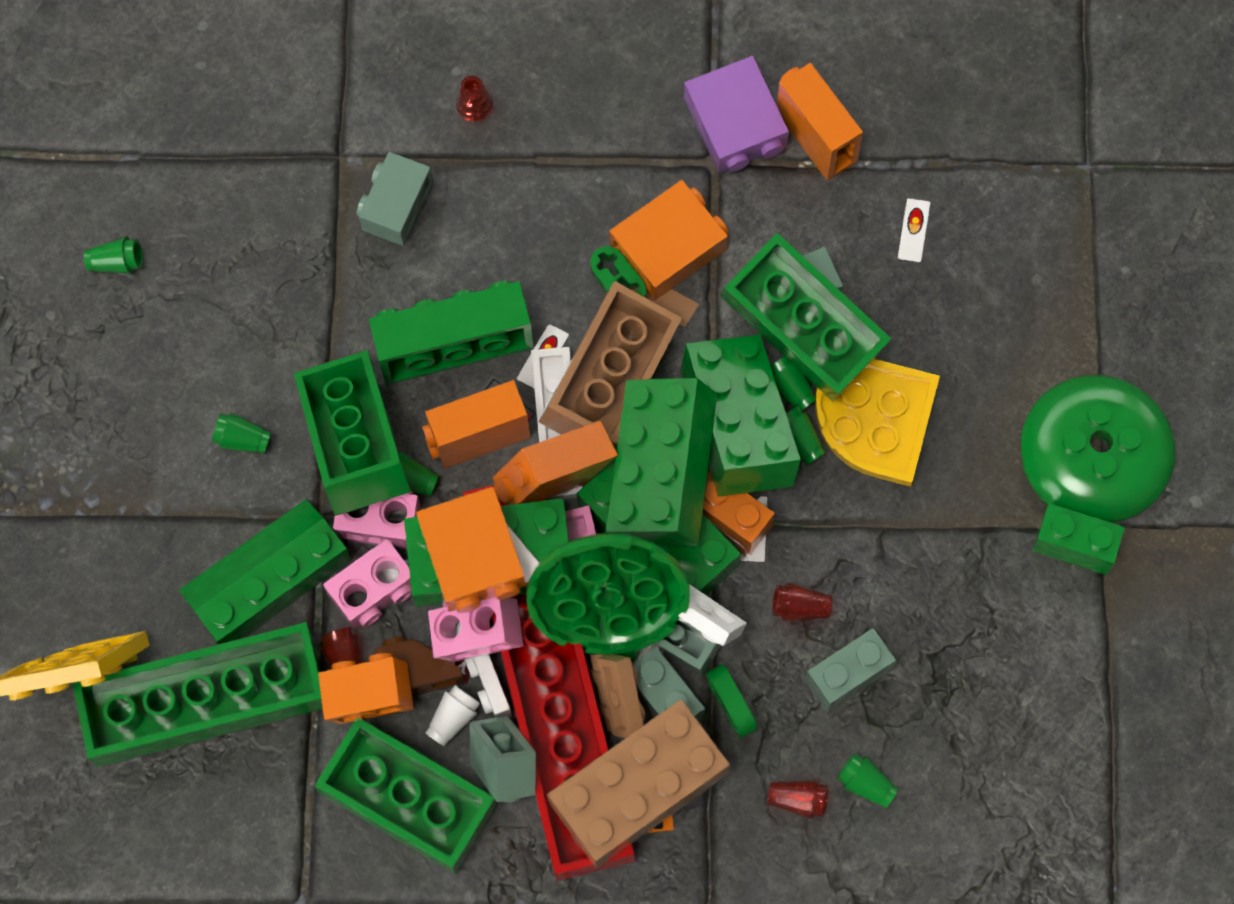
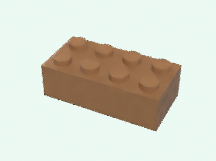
M614 281L545 408L539 423L559 434H564L601 420L615 448L619 437L626 380L651 379L682 317Z
M680 699L548 793L547 796L549 804L597 869L729 774L730 764L682 699Z

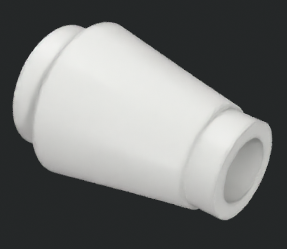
M454 685L450 692L445 691L429 725L430 727L425 733L445 747L448 741L478 714L475 710L480 705V702Z

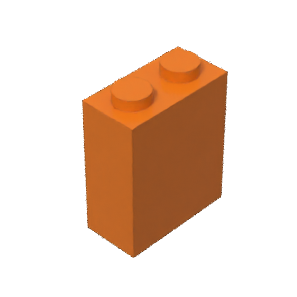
M811 63L801 69L794 67L787 71L779 82L777 108L788 130L828 181L858 162L863 131Z
M683 180L609 230L611 247L616 248L623 254L643 280L647 292L654 300H657L727 250L729 231L725 223L717 215L714 217L710 215L705 208L706 203L700 192L694 187L689 189Z
M514 380L425 411L428 425L422 426L432 460L440 458L443 469L530 438L527 413Z
M600 420L521 449L492 477L495 483V491L498 498L505 505L542 501L587 484L618 455Z
M494 486L416 512L449 612L456 609L458 613L472 611L481 606L480 601L495 596L497 600L511 598L520 593L519 588L526 586L525 577Z

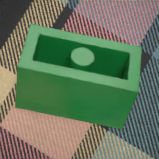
M1049 503L1042 516L1032 552L1107 575L1115 563L1125 527Z

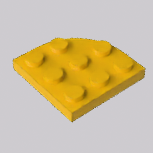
M873 359L833 402L817 388L815 412L817 423L825 442L841 461L854 470L874 478L911 487L940 376Z
M146 631L101 639L63 649L64 651L43 658L44 662L42 657L23 663L0 675V696L9 695L10 700H18L34 694L33 690L44 688L48 694L70 687L69 683L81 681L83 687L101 683L106 680L105 675L122 670L121 665L137 660V654L150 646Z

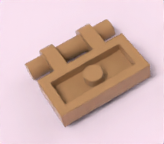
M590 654L593 668L589 672L591 682L596 683L599 697L597 707L600 717L603 718L605 731H612V735L627 738L644 726L643 722L645 721V712L642 704L639 702L636 689L638 679L636 669L629 657L615 654Z

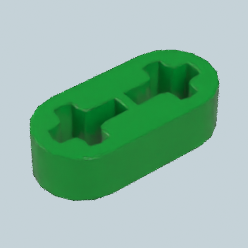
M603 246L592 254L590 259L591 274L606 294L613 282L616 281L619 284L623 282L630 290L637 289L636 293L646 298V286L643 280L619 250L611 246ZM605 259L607 262L614 260V271L617 275L614 277L607 268L599 270L601 268L600 260Z
M721 664L704 673L711 691L737 737L741 739L758 730L751 711L726 667Z

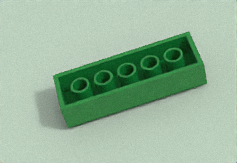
M307 622L125 668L105 675L106 680L95 685L83 687L81 681L72 682L87 757L96 767L323 710L318 674L321 672L313 635Z

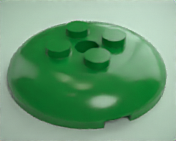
M1079 376L1065 380L1050 388L1031 408L1024 422L1020 437L1022 467L1032 489L1047 505L1049 503L1107 522H1122L1148 509L1163 493L1171 478L1175 464L1174 435L1162 409L1147 393L1137 386L1111 376ZM1094 439L1105 440L1108 451L1098 452L1094 450L1090 441Z
M616 533L584 536L554 549L537 565L527 586V608L536 627L557 644L565 646L567 642L582 644L583 647H586V653L590 654L628 653L659 642L675 630V623L680 618L678 615L687 613L690 602L687 576L679 562L668 551L645 539Z

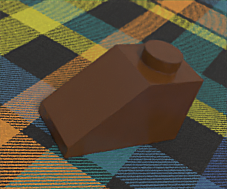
M394 637L383 641V646L375 648L376 654L392 653L393 657L408 663L412 696L465 684L460 667L450 661L434 658L432 650L414 639L406 641L405 637Z

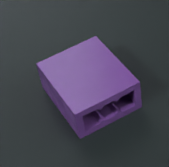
M753 56L684 82V100L718 173L726 170L730 172L741 170L750 161L762 156L764 158L774 157L787 147L789 131Z

